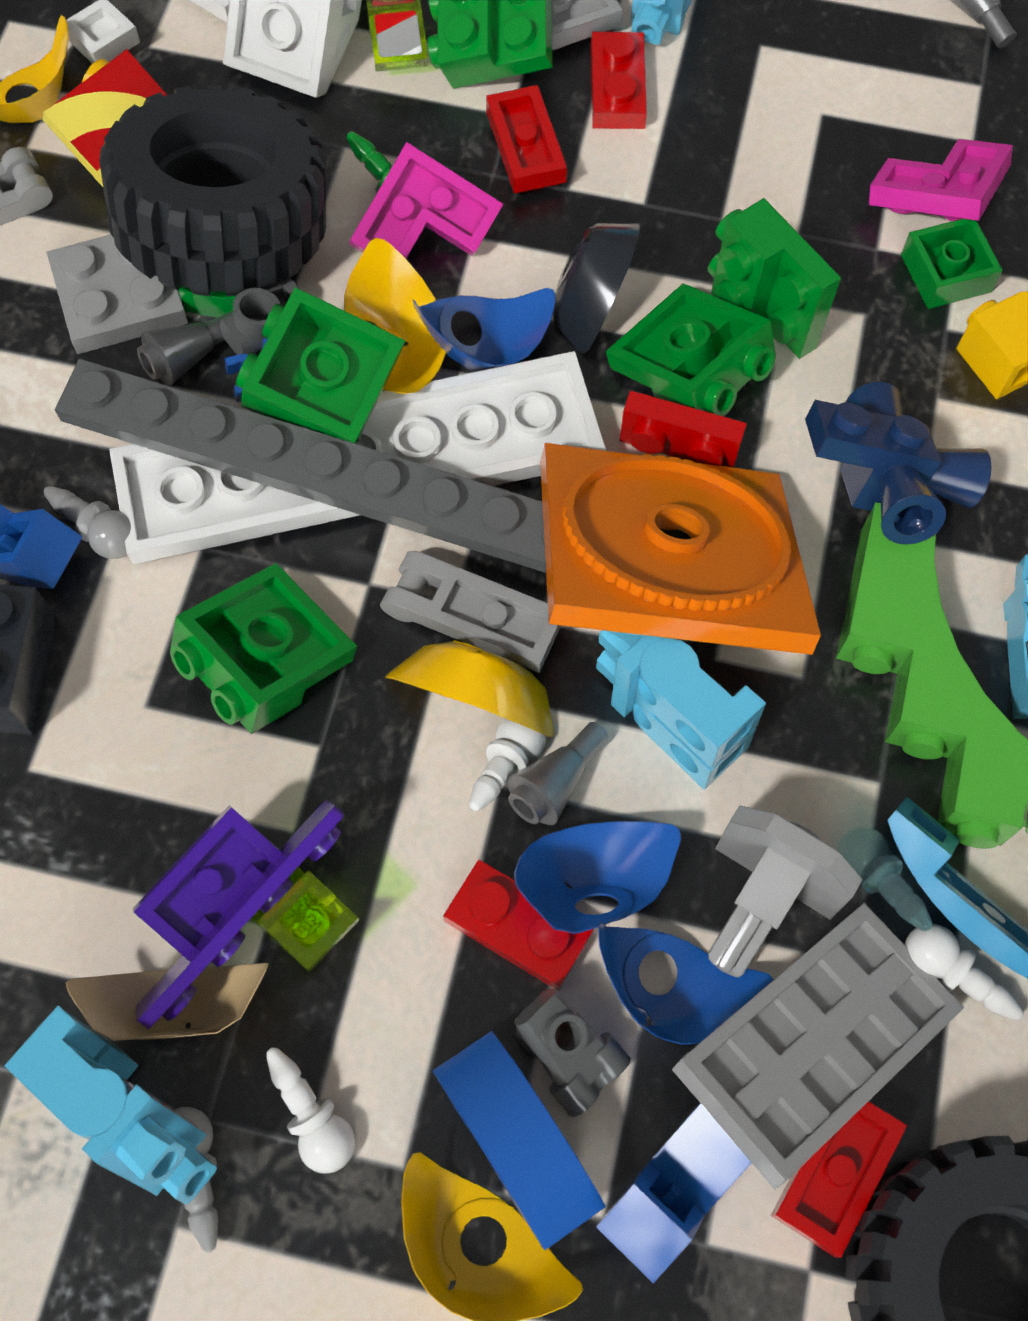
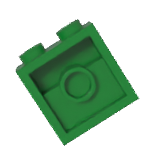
M428 0L432 17L438 23V34L431 35L428 38L430 60L435 69H441L453 89L553 68L552 0Z
M765 198L744 210L736 209L730 212L721 220L715 231V235L722 242L720 252L711 260L708 266V273L714 278L711 294L771 320L773 338L781 344H786L798 359H801L817 349L841 277Z
M684 283L606 350L611 369L651 388L654 397L719 416H725L732 409L736 401L737 392L750 379L756 381L765 379L773 369L776 359L771 320Z
M295 287L285 307L276 303L271 309L262 331V336L267 338V341L259 356L250 352L239 371L236 386L242 388L241 407L260 415L299 427L301 425L312 431L357 444L403 350L405 340Z
M275 563L177 615L170 656L175 668L185 679L192 680L199 677L212 691V705L224 722L232 725L240 721L253 734L299 706L307 688L352 662L357 645Z

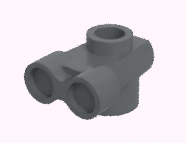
M292 279L282 280L268 289L249 288L241 291L235 297L233 314L220 321V331L223 338L237 355L249 354L251 352L259 356L262 350V339L265 338L262 336V331L271 309L276 303L285 307L295 287L298 288Z
M553 988L543 991L515 1019V1033L519 1046L529 1056L539 1059L553 1080L549 1088L550 1093L570 1117H576L588 1110L597 1100L601 1089L620 1076L630 1063V1056L611 1033L606 1032L599 1035ZM560 1025V1035L556 1042L555 1033Z

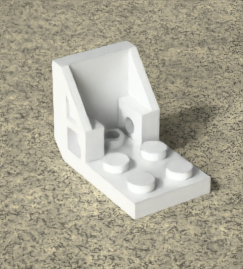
M230 0L223 64L315 98L326 94L359 20L362 0Z

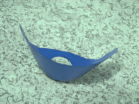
M544 288L516 298L492 299L460 295L439 299L422 306H418L415 300H412L413 306L423 324L450 358L469 370H484L517 363L532 353L542 341L551 322L556 296L553 289ZM456 312H469L479 321L482 335L477 344L473 346L464 345L454 337L451 330V319Z
M633 821L584 824L553 832L530 844L519 857L514 872L515 885L553 929L577 934L598 928L599 922L606 925L624 919L656 900L669 879L681 841L680 829L666 823ZM565 882L568 883L572 889L568 888L565 885ZM591 896H609L618 901L615 909L603 914H584L575 908L579 901Z
M599 922V948L614 989L634 1021L657 1038L682 1045L699 1044L774 980L768 973L747 969L745 974L740 977L726 974L708 959V953L690 942L671 934L644 928L608 927ZM656 950L669 954L677 967V980L674 987L662 995H653L646 991L639 978V966L642 959L648 953ZM648 1016L651 1018L652 1025L650 1026L647 1024L646 1020Z

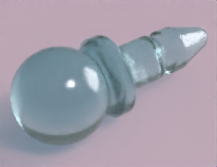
M858 827L846 832L838 843L837 851L840 852L862 878L861 887L870 894L880 892L892 907H896V912L905 921L923 931L931 929L932 921L926 906L917 894H913V889L900 875L903 863L897 856L891 855L890 847L885 837L878 831L868 827Z

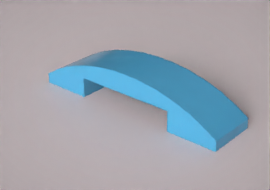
M906 797L889 817L888 823L896 845L918 884L934 905L968 939L995 960L1028 979V929L947 863L960 839Z

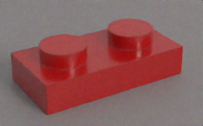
M592 32V129H645L647 103L644 32Z
M538 85L486 95V113L513 193L566 183L567 166Z
M630 390L623 410L619 441L631 444L635 449L647 454L662 453L680 459L691 460L694 463L734 468L747 423Z
M479 859L443 915L445 923L557 991L561 989L594 929L575 934L553 929L522 895L515 885V880Z
M868 1101L790 1177L770 1216L833 1257L841 1258L907 1125Z

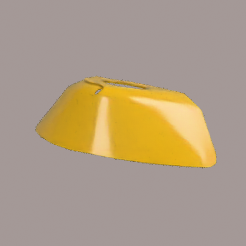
M61 15L59 18L52 49L38 63L22 68L0 82V121L33 123L43 119V112L57 102L62 87L68 45V25L64 16ZM28 84L38 90L30 97L12 103L6 102L8 91L17 85Z
M374 238L368 243L350 274L344 293V311L370 322L409 343L403 347L383 390L402 394L419 392L438 373L446 352L434 340L413 306L412 299L415 300L418 306L434 302L436 299L423 278L401 253L384 239Z
M459 641L425 645L385 676L386 678L410 684L483 709L550 738L554 736L546 688L524 667L481 648Z
M422 1153L412 1154L404 1172L401 1199L404 1241L414 1273L426 1292L451 1313L471 1321H521L547 1315L568 1306L583 1292L582 1283L558 1261L549 1248L544 1251L523 1217L513 1207L487 1189L442 1168ZM479 1216H488L497 1220L504 1228L507 1237L503 1256L496 1263L488 1266H477L470 1262L463 1254L460 1245L461 1233L465 1225ZM456 1280L453 1290H448L451 1281Z

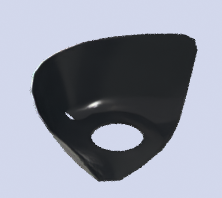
M597 223L585 228L572 246L557 284L553 318L558 328L573 346L582 353L590 350L622 285L640 231L638 223ZM585 239H590L588 242H583Z

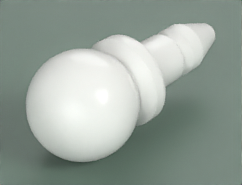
M504 719L497 728L495 740L486 749V757L489 763L473 785L469 801L470 809L479 811L494 801L499 795L500 789L507 783L509 776L529 766L530 762H533L542 754L546 745V735Z
M924 924L915 928L907 936L904 945L908 948L914 963L924 972L934 975L936 979H939V982L949 992L959 985L963 992L977 1002L982 1001L984 1007L992 1013L1012 1020H1020L1023 1017L1024 1012L1011 993L1002 985H996L994 980L977 967H972L976 954L970 949L960 950L958 940L947 928L937 924Z
M270 1048L267 1051L266 1057L271 1079L275 1087L281 1089V1097L290 1112L296 1115L288 1123L287 1128L292 1135L299 1136L298 1150L302 1161L307 1167L318 1173L327 1174L342 1169L350 1161L355 1149V1135L351 1126L342 1117L332 1114L334 1105L330 1098L316 1102L315 1094L306 1079L300 1077L301 1071L295 1062L278 1048Z

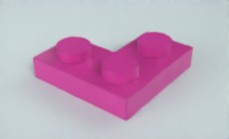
M958 139L942 165L888 158L870 184L869 205L886 207L895 213L901 214L921 212L942 215L950 221L962 218L979 221L1011 166L1013 145Z
M406 142L352 235L349 245L363 253L370 241L374 238H380L390 243L407 259L423 229L427 227L473 256L503 203Z

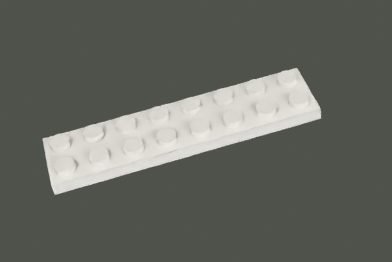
M575 351L431 381L427 386L415 393L402 394L382 391L357 442L358 445L491 486L541 476L540 461L544 443L606 451ZM135 444L109 449L119 510L128 517L131 524L130 534L125 540L127 555L133 565L359 516V514Z

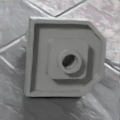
M739 805L715 849L752 871L734 902L736 904L735 909L710 948L708 959L726 974L734 977L744 975L771 929H778L795 899L831 920L854 896L862 882V878L840 852L822 842L815 833L806 827L789 822L775 813Z

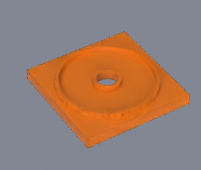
M544 443L540 467L549 624L813 655L821 634L780 474L694 463L687 459L681 461L680 458H667L664 455H656L654 457L650 454L634 455ZM660 529H677L688 534L692 539L674 538L665 534Z

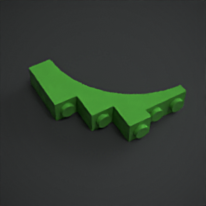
M875 502L860 534L836 659L851 662L856 669L870 674H885L888 672L897 674L885 742L902 746L903 751L913 757L921 759L948 758L937 822L952 834H955L960 839L959 843L981 849H990L997 845L1001 846L1019 832L1022 827H1026L1025 831L1028 834V739L1014 727L984 693L957 648L941 605L934 561L936 534L916 544L905 545L890 541L884 536L881 529V503Z

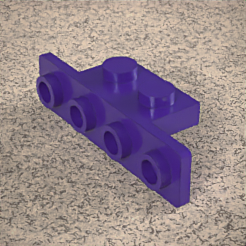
M327 800L324 801L280 850L230 805L218 816L133 907V913L182 955L137 1004L136 1019L148 1030L161 1016L169 1022L186 1007L197 991V988L192 984L197 976L210 962L216 967L223 965L243 943L246 935L240 929L259 909L268 914L287 896L294 885V882L288 877L304 859L308 857L312 862H315L336 842L341 834L336 824L344 816L341 810Z

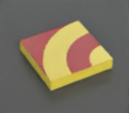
M126 49L43 112L42 120L103 187L99 163L100 149L105 143L104 138L114 122L119 121L124 111L134 104L139 107L143 106L147 97L160 92L163 96L167 94Z

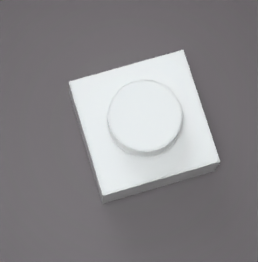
M98 0L66 20L68 25V41L92 64L99 59H106L110 62L126 49L129 50L140 43L135 25L108 0Z

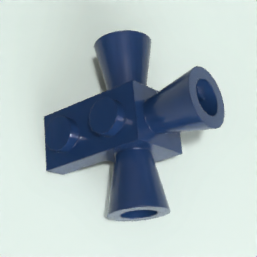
M871 382L862 385L854 390L845 402L840 404L815 399L805 418L816 457L843 463L840 470L852 507L871 511L875 502L881 503V529L884 536L894 543L905 545L920 543L929 539L941 529L946 519V510L935 494L965 508H972L983 498L989 485L992 467L991 458L987 450L983 448H936L927 424L914 417L903 415L902 395L890 383Z

